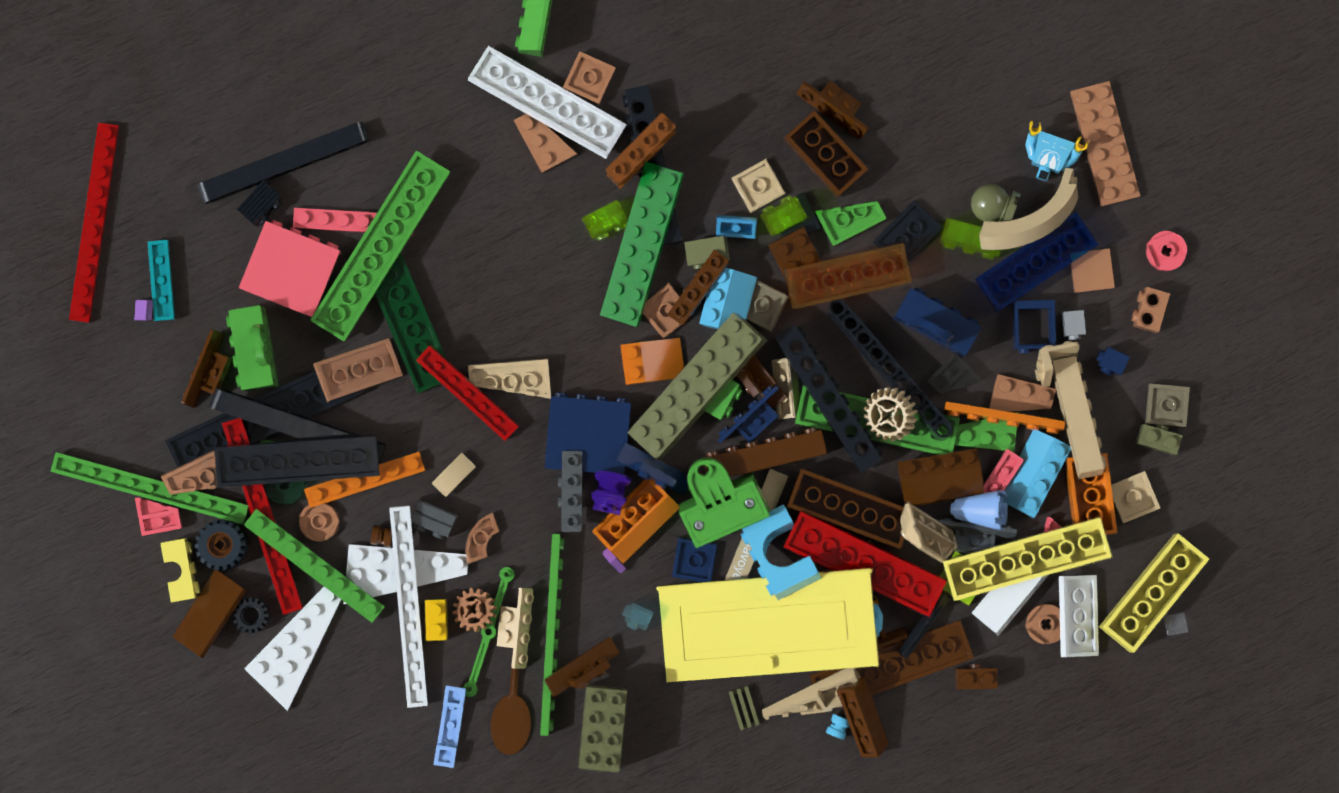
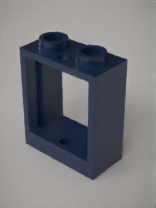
M1055 300L1012 302L1014 350H1019V354L1031 353V350H1040L1048 345L1056 346ZM1019 310H1047L1048 344H1020Z

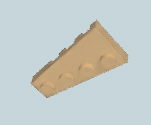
M548 358L468 365L469 380L476 387L551 399Z

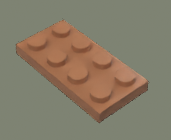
M389 338L313 364L327 402L403 376Z

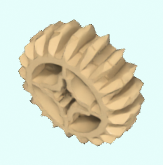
M886 387L884 390L882 388L877 390V393L874 392L871 394V398L867 399L866 403L868 405L864 407V410L868 412L864 415V418L869 419L866 425L872 426L870 432L876 431V437L879 438L883 435V441L889 438L891 441L901 440L904 438V435L910 434V430L915 427L913 423L917 421V418L913 416L917 414V410L912 409L915 403L912 402L910 404L908 401L911 399V396L904 397L905 391L902 390L898 393V388L891 390L890 387ZM885 399L894 401L897 404L892 405L889 401L886 402ZM895 409V411L892 413V416L886 419V417L889 415V412ZM885 423L890 424L892 427L895 426L896 429H895V428L887 427V426L885 425Z

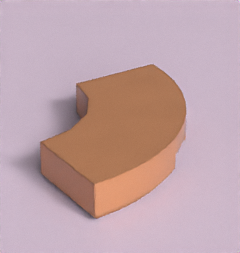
M493 513L480 519L468 535L466 542V559L468 564L488 557V541L494 534L499 532Z

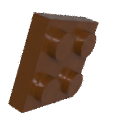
M803 226L768 244L786 281L821 263Z

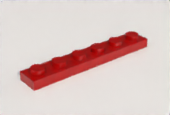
M431 345L416 359L420 365L504 441L519 427L511 417Z

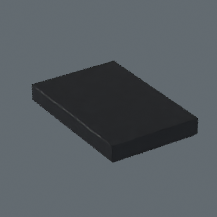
M914 200L873 241V244L902 270L943 227Z

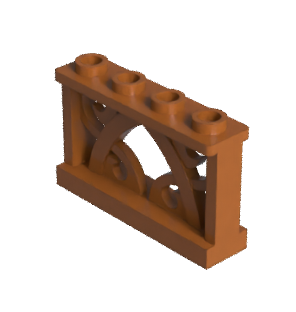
M661 113L606 168V176L621 190L644 167L645 162H649L677 133L674 130L676 126Z

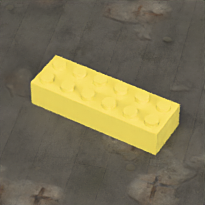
M1173 534L1101 623L1099 628L1127 651L1134 653L1208 562L1209 558L1180 534Z

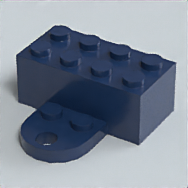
M917 287L914 290L910 288L896 311L893 320L960 357L966 356L982 328L978 325L979 322L969 316L964 318L960 315L961 312L953 307L949 309L944 307V302L935 297L931 299L926 297V292Z

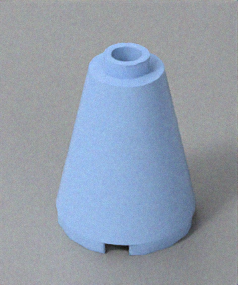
M998 490L955 499L954 503H951V515H954L955 519L995 530H1004L1002 525H1006L1008 516V503H1004L1003 497H1007L1006 492Z

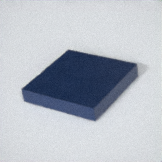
M678 537L672 577L698 582H711L718 544L707 543L696 548L691 539Z

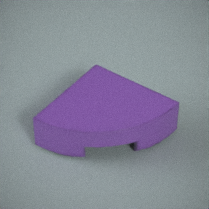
M608 548L602 552L604 557L619 573L626 570Z

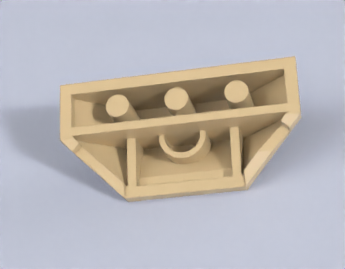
M905 504L900 520L903 537L942 563L957 549L953 530L912 504Z

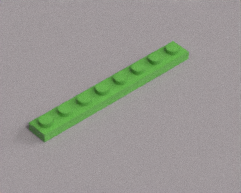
M258 509L254 511L244 524V526L370 622H373L385 607Z

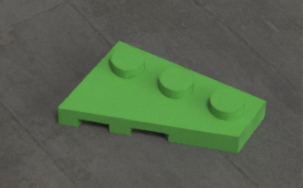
M878 201L815 211L833 247L887 220Z
M987 419L960 424L957 430L955 446L1001 451L1009 449L1014 452L1017 427L1007 426V422L999 421V424L988 423Z

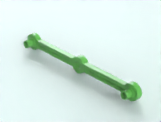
M504 567L499 574L501 582L493 604L497 609L492 610L496 617H491L490 620L493 623H487L486 625L487 629L492 630V634L487 635L485 633L486 630L481 629L482 642L469 682L463 686V688H466L465 695L467 697H473L478 692L476 683L490 639L496 635V628L494 626L508 583L513 580L515 575L510 567Z

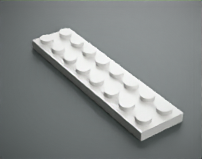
M490 46L486 48L468 77V81L605 159L609 156L627 125Z

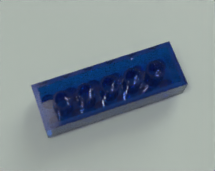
M1076 211L1067 217L1054 231L1039 240L1025 245L978 276L974 281L997 313L1099 244Z

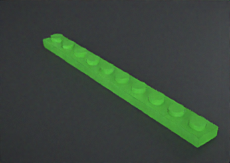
M58 452L55 453L50 471L242 525L245 524L249 507L246 504L196 490L170 495L163 481Z
M552 534L544 679L553 674V671H557V659H554V651H558L559 639H555V631H559L560 619H556V611H560L561 599L557 598L558 590H562V579L558 578L559 570L563 571V558H560V550H564V538H561V534ZM545 681L543 682L540 736H549V731H553L554 719H550V712L555 709V699H551L552 694Z

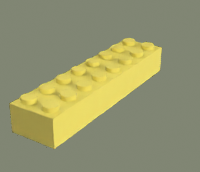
M1097 517L943 561L954 601L1112 556L1101 518Z

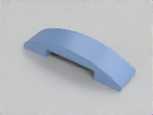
M446 685L434 765L454 768L466 688Z

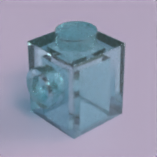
M632 602L631 606L626 605L622 615L625 616L624 621L627 622V627L636 631L639 627L646 631L654 611Z

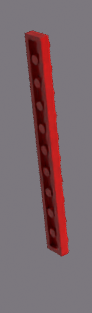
M98 123L69 315V320L87 323L91 321L119 132L118 125Z
M237 418L222 423L228 445L250 444L243 419ZM242 485L251 515L258 509L275 522L264 485ZM258 536L283 615L303 609L288 559Z

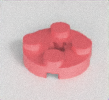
M1162 231L1155 234L1146 246L1148 261L1155 269L1162 271H1171L1181 266L1187 254V246L1184 239L1171 231ZM1165 245L1172 250L1169 252L1170 256L1168 257L1161 252Z

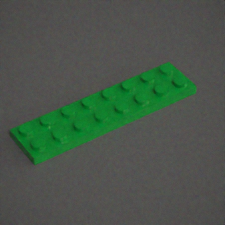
M645 162L601 309V316L639 327L685 173Z

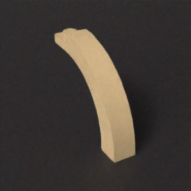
M1065 168L1056 194L1036 212L1011 221H984L979 235L981 249L1003 250L1023 246L1043 238L1059 227L1071 214L1078 200L1077 177H1074L1073 169Z

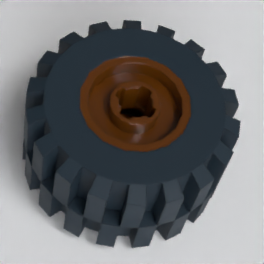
M214 520L211 523H207L204 528L200 529L199 536H196L197 544H195V548L198 551L196 553L197 556L201 558L200 561L215 570L235 568L236 565L242 563L241 560L243 558L245 559L246 550L249 548L245 531L238 524L227 520Z

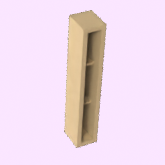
M1076 356L1052 360L1054 369L1052 375L1078 479L1102 475L1106 467L1105 456H1101L1100 448H1102L1100 437H1096L1095 434L1097 425L1095 418H1091L1090 411H1092L1090 399L1086 398V382L1081 379L1080 374L1083 373L1081 362H1077Z

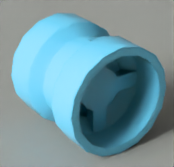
M833 714L831 718L833 723L831 726H828L826 733L844 740L846 737L845 731L850 727L849 722L846 718Z

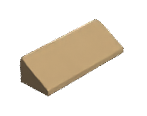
M787 358L771 360L773 378L787 394V397L776 405L777 413L779 414L777 419L796 418L800 401L798 376Z

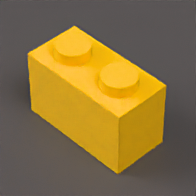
M447 599L425 600L426 641L447 640Z

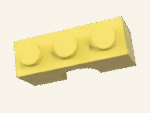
M186 538L161 543L164 563L176 562L182 570L178 580L168 582L171 602L197 598V594L200 593L198 581L195 582L194 578L196 565L195 562L191 561L190 554H193L191 542H188Z

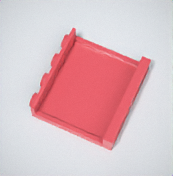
M272 220L271 223L265 221L239 288L313 317L321 302L339 254L341 255L342 252L338 250L339 246L327 242V245L319 242L320 238L310 234L307 238L301 235L302 231L290 227V230L282 228L283 224Z

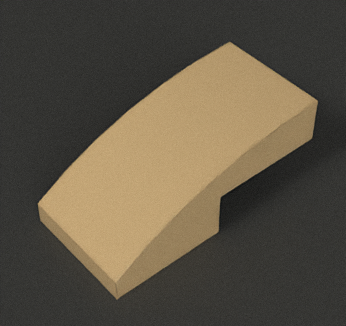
M461 453L432 484L447 497L476 466Z

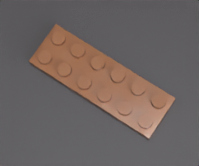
M1110 81L1070 91L1084 145L1089 141L1085 150L1100 206L1103 207L1140 197Z

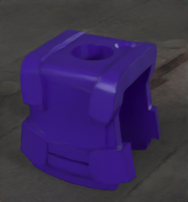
M596 472L595 478L599 482L597 490L592 492V499L594 500L593 510L620 515L621 508L627 500L624 498L625 486L630 484L631 479L627 475L616 472Z

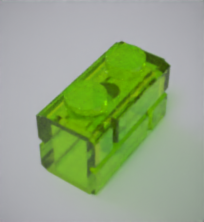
M789 195L780 200L781 204L775 208L773 205H770L762 210L763 214L760 217L771 238L807 219V215L796 196L791 198Z
M618 200L582 217L592 240L597 239L598 241L609 236L608 233L612 230H615V232L623 230L628 222Z

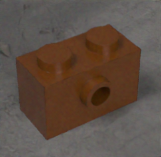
M970 664V668H955V688L957 690L998 689L997 668H982V664Z

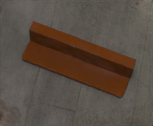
M861 677L855 685H840L837 688V693L861 757H879L889 745L865 677Z

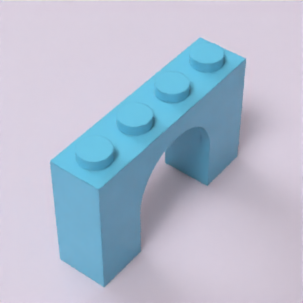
M784 504L770 511L769 517L742 528L743 533L740 534L746 545L750 544L752 548L749 553L753 561L758 560L760 567L757 569L762 579L766 578L769 583L766 585L768 592L771 596L775 595L778 600L821 579L810 556L787 567L774 566L767 560L766 553L770 542L777 536L791 530L794 526Z

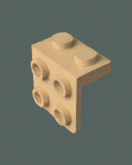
M1067 341L1058 346L1048 345L1039 350L1035 375L1037 381H1041L1042 387H1047L1051 384L1054 370L1052 360L1076 356L1077 359L1079 351L1078 342Z

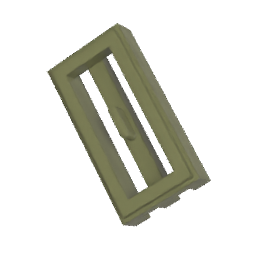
M748 686L729 691L740 731L760 725ZM743 691L746 693L754 722H750L741 693ZM734 694H738L747 724H742Z

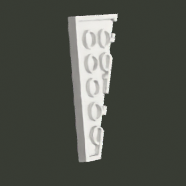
M349 544L346 577L372 597L397 592L393 548ZM414 550L417 587L467 575L468 573L466 554Z
M323 587L245 668L287 711L341 602V599L326 587Z

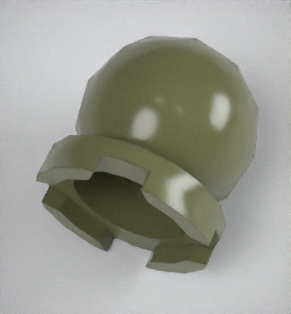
M982 185L975 190L971 197L970 205L972 212L983 222L1011 221L1021 193L1013 190L1012 195H1008L1006 190L999 185Z

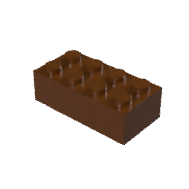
M815 110L784 137V141L837 199L868 171V168Z

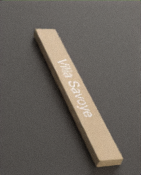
M769 469L761 489L769 506V512L776 508L788 478L787 475ZM742 538L725 580L747 579L754 562L749 553L752 548L750 544L746 545Z

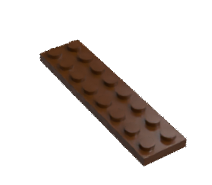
M958 620L926 632L907 659L898 653L906 641L904 640L899 644H892L878 651L879 666L857 667L855 669L860 677H865L872 696L973 659L974 656L961 621ZM843 669L821 670L810 674L812 685Z

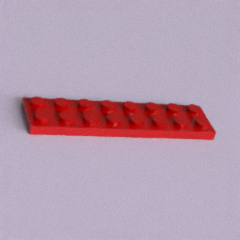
M800 511L784 545V548L805 558L810 556L813 562L832 571L871 568L872 590L930 617L947 582L946 579L802 511Z

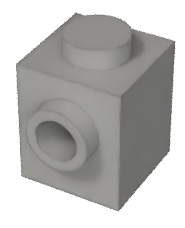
M1084 310L1061 313L1063 337H1069V340L1081 339V335L1086 334Z

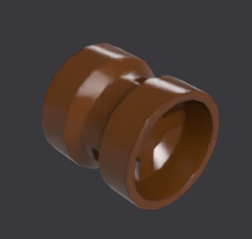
M374 525L370 543L372 545L383 544L384 547H391V527L385 529L379 525Z

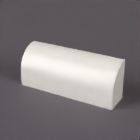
M1049 575L989 591L972 614L999 636Z

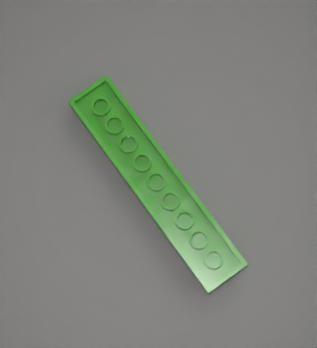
M418 151L414 153L310 321L345 342L450 175L451 172Z

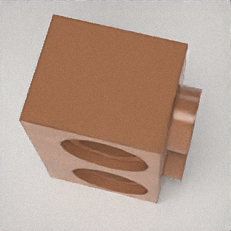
M1149 287L1144 288L1143 291L1140 290L1137 298L1139 307L1138 310H1134L1131 319L1134 322L1133 327L1158 333L1170 293ZM1149 295H1154L1157 298L1155 305L1148 303ZM1144 314H1148L1151 317L1149 325L1142 321Z

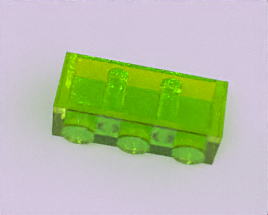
M950 218L945 219L939 243L943 244L944 248L952 250L955 247L961 248L963 253L974 255V252L980 253L982 258L989 260L999 257L1001 251L981 249L979 238L981 226Z

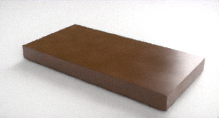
M215 570L172 637L199 657L204 658L247 590L219 570Z

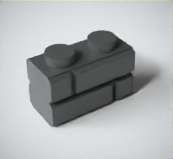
M420 500L411 523L415 524V529L422 532L428 529L433 531L432 536L443 540L444 537L449 538L458 515Z

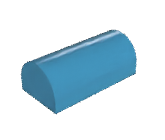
M717 215L716 236L756 239L757 218Z

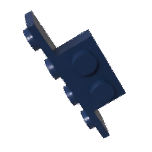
M777 384L773 388L770 385L762 392L764 397L760 401L755 399L748 406L750 410L745 415L741 412L733 420L735 424L731 428L726 426L719 433L721 437L718 441L721 443L735 429L749 443L779 416L766 400L780 386Z
M627 443L622 444L615 459L617 462L639 472L638 476L646 480L650 478L656 481L655 484L661 488L666 489L667 487L683 496L685 495L689 487L688 475L660 460H656L654 457Z

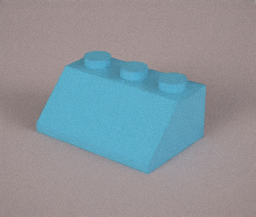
M725 268L706 295L699 324L719 329L732 313H738L747 320L757 277Z

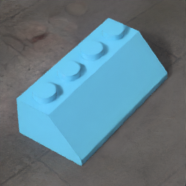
M1033 430L1019 455L1024 461L1004 490L1007 497H1003L1004 503H1008V506L1030 518H1035L1071 447L1052 436Z

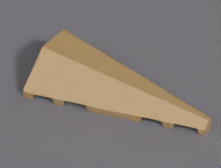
M845 668L762 709L763 717L765 720H768L769 716L774 715L789 717L790 713L800 712L801 715L829 712L832 711V708L843 707L837 693V688L840 685H855L861 677L855 668Z

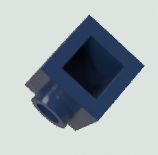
M1106 347L1104 350L1101 349L1096 360L1099 361L1097 366L1101 368V372L1111 376L1113 373L1120 376L1130 357L1110 347Z

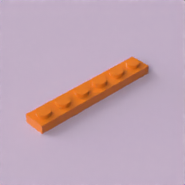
M945 402L943 412H948L947 416L959 417L960 414L966 415L969 420L979 421V418L987 419L988 423L999 424V421L1007 422V426L1019 427V424L1026 425V429L1038 431L1039 428L1047 429L1046 432L1058 434L1065 427V421L952 402Z
M416 452L379 464V476L333 479L305 488L304 491L310 508L424 472L425 469L420 453Z

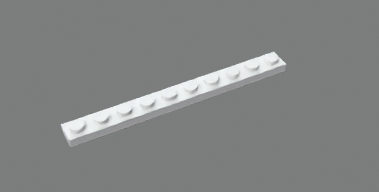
M410 505L390 507L407 707L428 706Z

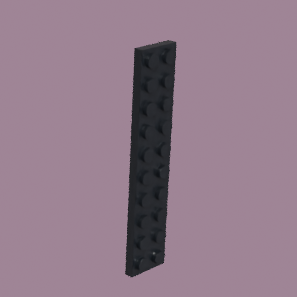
M313 371L259 396L255 400L311 418L365 392L361 390L327 402L317 373ZM223 413L165 440L177 468L213 451L214 446L228 445L222 423L237 419L238 417ZM243 419L250 444L257 443L279 432Z

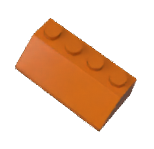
M1107 453L1101 454V456H1105L1106 460L1103 474L1078 479L1073 457L1066 458L1064 463L1072 524L1100 517L1105 535L1117 533Z
M650 478L649 480L644 479L626 497L627 500L621 508L620 515L610 513L592 530L598 539L622 563L627 561L679 509V505Z

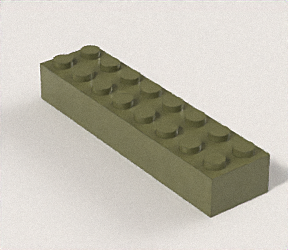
M732 313L627 433L656 460H662L765 344L767 339L738 313Z

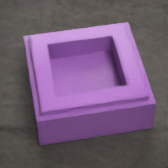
M136 300L134 320H152V300Z

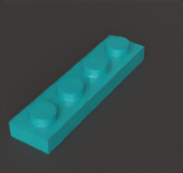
M169 240L147 241L154 321L175 320Z

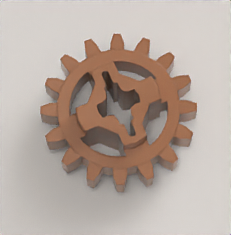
M470 588L469 593L462 591L463 597H456L459 603H453L457 610L453 611L452 614L458 615L455 622H461L459 627H466V631L471 632L474 629V632H479L480 627L486 630V623L492 624L493 622L490 618L496 617L492 610L497 609V607L491 605L495 600L488 598L489 593H483L482 589L475 591V589ZM478 597L474 601H469L470 598ZM473 607H475V610L477 611L476 614H474V611L472 610ZM475 619H480V620H481V621L478 622V623H471V622H474Z

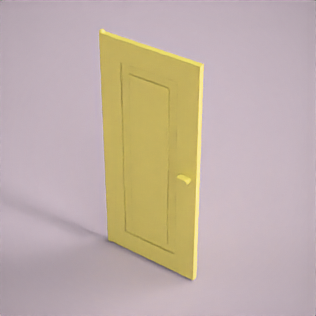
M872 569L820 572L821 579L780 600L775 595H770L766 587L769 583L766 578L762 579V577L658 586L656 589L659 591L666 681L677 682L879 666L871 584Z

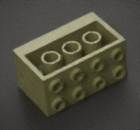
M600 685L586 686L579 769L620 771L627 688Z

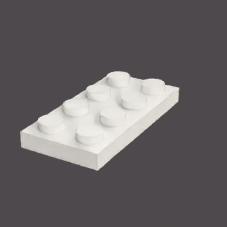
M1097 575L1059 576L1061 657L1099 656Z

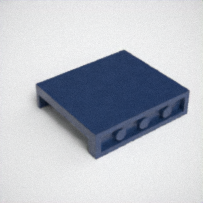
M556 393L555 396H551L544 468L562 470V451H581L582 472L610 471L625 475V465L617 462L615 459L622 444L628 443L627 432L629 431L631 403H627V399L615 398V402L607 401V397L595 396V400L587 399V395H575V398H567L568 394Z

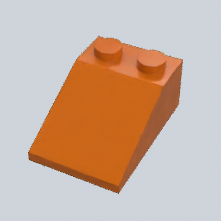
M680 338L620 345L626 386L672 380L684 369Z

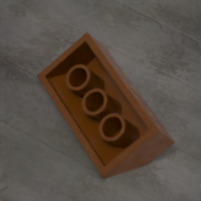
M977 448L898 462V477L904 505L910 503L913 506H919L984 493Z

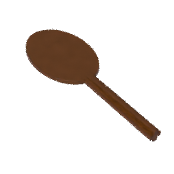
M511 668L509 695L503 697L497 703L491 718L493 742L500 752L507 755L515 754L524 747L531 728L529 708L525 701L517 696L519 669Z

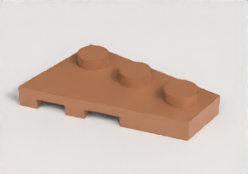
M524 114L514 120L542 173L577 155L547 125L530 115Z
M997 374L988 409L1006 412L1051 409L1056 389L1042 387V385Z
M214 450L161 475L170 495L202 489H215L217 487Z

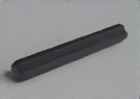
M941 592L930 617L923 615L901 646L898 653L902 657L909 658L950 599V595L947 592Z

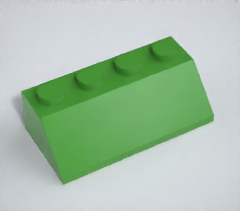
M523 0L522 8H525L524 16H520L519 27L522 30L521 35H517L515 47H518L519 53L543 56L553 0Z

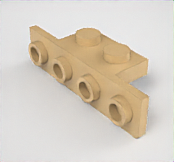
M519 588L517 607L500 606L497 646L513 648L511 668L525 669L528 661L529 630L532 620L531 609L534 600L533 589Z

